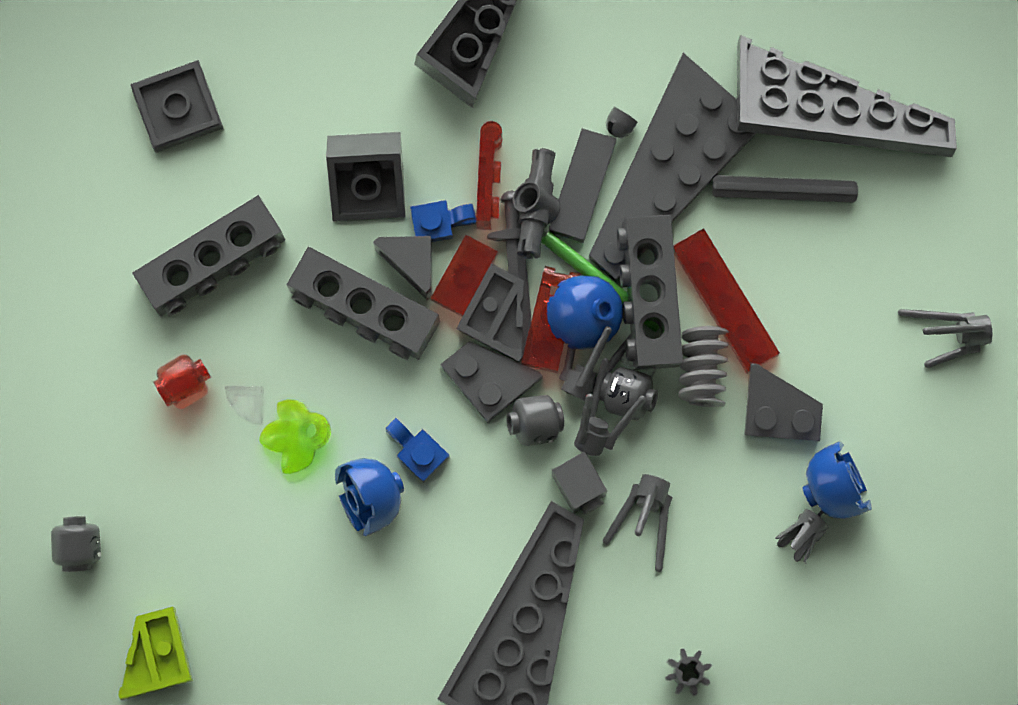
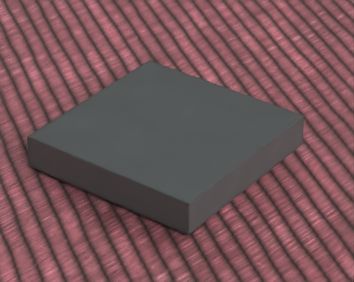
M199 60L130 84L155 153L223 129Z

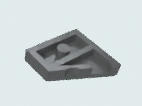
M470 341L441 363V368L487 423L543 379L539 371Z

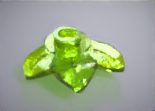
M287 399L277 403L279 419L265 426L260 434L259 441L265 448L282 453V472L293 474L306 469L312 464L316 450L325 446L329 441L331 426L326 417L319 413L310 412L303 402ZM313 424L316 427V433L313 437L309 438L307 428Z

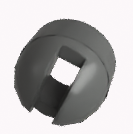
M613 107L606 120V129L609 134L617 138H624L634 130L638 121L622 110Z

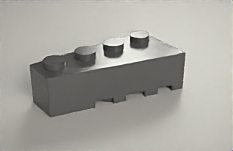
M458 0L416 54L414 65L469 106L473 107L517 0Z

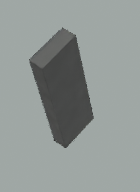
M584 128L581 129L558 199L560 210L555 220L549 226V231L553 234L584 243L616 144V138Z

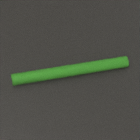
M551 231L545 235L541 241L543 245L581 275L595 276L609 282L619 294L622 304L623 302H628L627 291ZM645 321L643 323L655 333L660 329L658 324L653 321Z

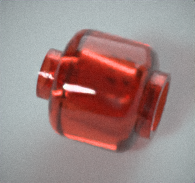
M183 354L159 367L156 372L158 379L153 383L167 407L173 404L178 409H184L207 395L208 386L206 381L212 377L201 359L194 362L190 356Z

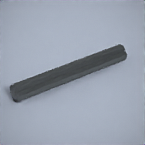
M716 175L713 178L712 193L715 197L854 203L858 197V185L855 181Z

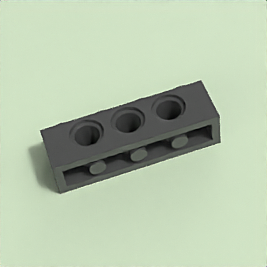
M257 195L135 270L132 274L159 316L162 317L166 313L168 316H171L184 309L187 305L186 301L197 294L204 296L218 287L217 282L226 276L234 277L243 273L249 268V262L260 255L268 257L278 251L281 247L280 243L285 241V237L262 199ZM249 233L252 235V239L248 245L244 247L234 245V239L237 235ZM210 252L220 254V260L214 266H204L202 264L206 254ZM180 271L189 273L185 284L181 286L171 284V279L175 273Z
M671 215L626 217L622 223V228H617V247L619 251L624 250L625 265H620L621 287H627L628 302H623L624 324H630L631 339H626L625 343L627 361H633L634 370L679 367L683 364ZM637 249H650L654 254V263L651 265L642 264L637 259ZM643 284L652 285L657 291V300L654 302L645 301L640 296V286ZM645 321H653L658 324L661 331L659 338L650 339L645 336L642 330Z
M309 246L286 284L290 293L293 294L291 299L308 309H311L312 305L325 311L324 316L330 321L341 326L347 322L357 327L356 333L373 343H376L377 339L382 340L390 345L389 351L405 360H408L410 356L418 360L420 359L440 323L439 314ZM325 283H337L339 285L338 292L332 297L322 296L320 289ZM359 299H367L372 303L371 309L365 314H357L352 311L353 304ZM391 316H399L405 322L400 330L389 331L384 327L386 320Z

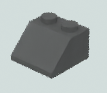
M401 132L327 136L326 162L332 220L346 221L406 217Z

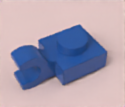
M443 200L410 207L415 236H431L432 242L453 239L452 228L477 223L473 204L460 205L449 210L447 201Z
M397 418L385 428L386 432L403 447L396 455L397 458L423 483L449 457V454L423 429L414 436Z

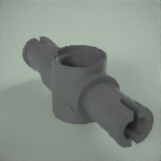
M540 148V151L538 149L532 151L529 178L518 186L513 195V205L520 212L519 224L521 225L517 255L526 259L540 257L544 229L555 220L560 210L558 199L552 195L554 184L551 182L556 153L546 148Z

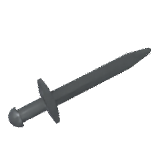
M509 190L500 199V203H503L505 208L506 229L489 233L487 239L506 242L508 271L524 280L522 360L524 363H527L530 359L533 334L526 258L517 255L521 234V225L519 224L520 212L513 205L515 191Z

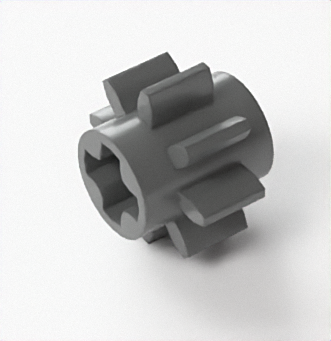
M683 648L680 650L681 660L679 662L673 659L667 660V664L674 669L672 674L665 677V680L676 681L678 684L675 691L676 694H679L685 687L690 688L691 694L696 696V684L699 682L706 686L710 684V681L703 677L704 671L712 667V664L702 665L699 661L702 651L699 650L693 657H687V653ZM689 663H693L695 665L694 673L698 675V678H691L685 682L681 679L683 672L678 669L679 665L686 667Z

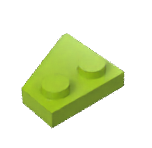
M172 606L136 616L132 632V644L128 649L125 662L127 665L122 687L119 688V700H126L193 681L175 607Z

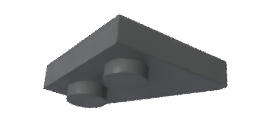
M491 263L456 329L520 363L522 359L524 280Z
M750 363L744 434L749 436L820 441L823 404L758 364Z

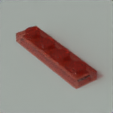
M703 228L673 245L674 255L717 326L729 331V333L723 334L745 372L749 373L750 363L762 366L779 356V350L705 229Z

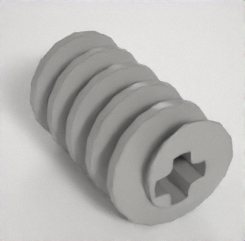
M700 326L682 332L681 338L688 342V344L682 346V355L688 358L683 360L680 368L688 373H684L679 377V382L686 386V388L679 390L678 397L689 402L691 405L702 407L725 406L726 402L715 398V394L726 391V387L717 384L716 379L727 376V372L717 369L718 364L728 362L727 357L717 354V350L728 348L729 343L718 339L719 335L729 333L727 329L714 326Z

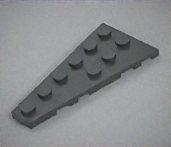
M550 502L437 698L439 701L446 705L548 704L584 519L558 504Z

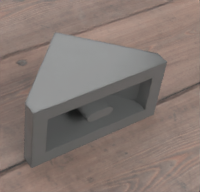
M431 236L378 237L373 241L375 251L428 300L432 296Z

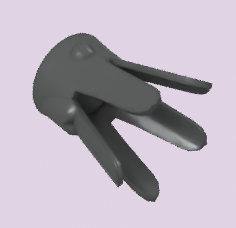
M805 509L799 515L797 522L775 537L780 539L777 542V546L784 547L792 541L791 548L796 550L794 560L796 562L800 561L806 553L804 557V563L806 564L815 543L822 538L828 529V525L820 518L824 512L821 510L818 514H815L811 510Z

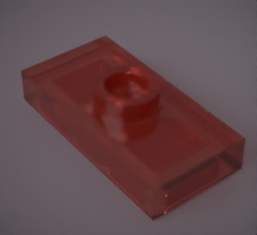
M465 235L433 292L431 301L463 317L488 268L496 260L498 251Z

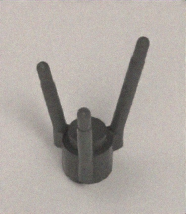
M898 310V315L903 317L957 322L956 325L927 327L923 329L924 335L956 333L958 342L960 344L965 343V346L927 360L924 363L926 368L945 363L966 354L979 353L980 345L991 344L992 324L988 315L975 316L974 312L960 314L925 310Z
M605 327L585 367L576 364L575 369L572 370L576 349L568 347L564 368L559 376V379L565 381L561 390L584 401L587 394H593L597 377L595 378L597 373L593 369L612 331L610 327ZM626 340L609 360L606 375L613 370L626 353Z
M604 358L601 362L593 394L586 395L579 431L574 441V446L578 450L592 456L601 455L604 448L613 449L616 439L646 401L645 396H640L612 432L609 433L607 430L609 427L608 423L595 417L600 400L601 386L609 365L607 358Z
M643 474L640 483L633 484L629 497L603 538L604 544L610 543L637 499L636 505L642 508L635 529L636 536L642 535L650 511L658 512L659 507H661L655 564L657 572H661L663 569L668 512L673 498L668 495L670 483L660 477Z

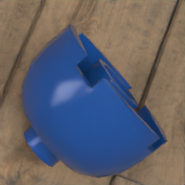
M580 275L561 281L557 285L559 288L555 291L554 296L549 298L547 304V320L552 333L557 339L561 338L564 343L568 344L567 347L571 349L588 350L595 348L605 327L612 329L607 342L617 334L623 320V304L619 294L609 282L595 276Z
M840 441L825 447L813 456L806 470L808 484L802 488L811 507L818 505L824 514L832 518L848 519L872 510L870 500L863 503L860 493L867 491L850 453L848 452L843 455L840 453L844 447V444Z
M368 458L352 460L339 465L335 469L336 485L343 482L345 490L344 494L339 495L341 504L353 527L357 531L365 529L363 536L380 531L396 518L401 507L400 494L404 492L403 482L397 472H391L385 464Z

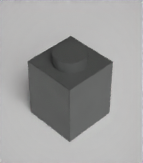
M585 452L552 469V477L573 514L582 510L585 515L604 504L601 498L606 496L607 489Z

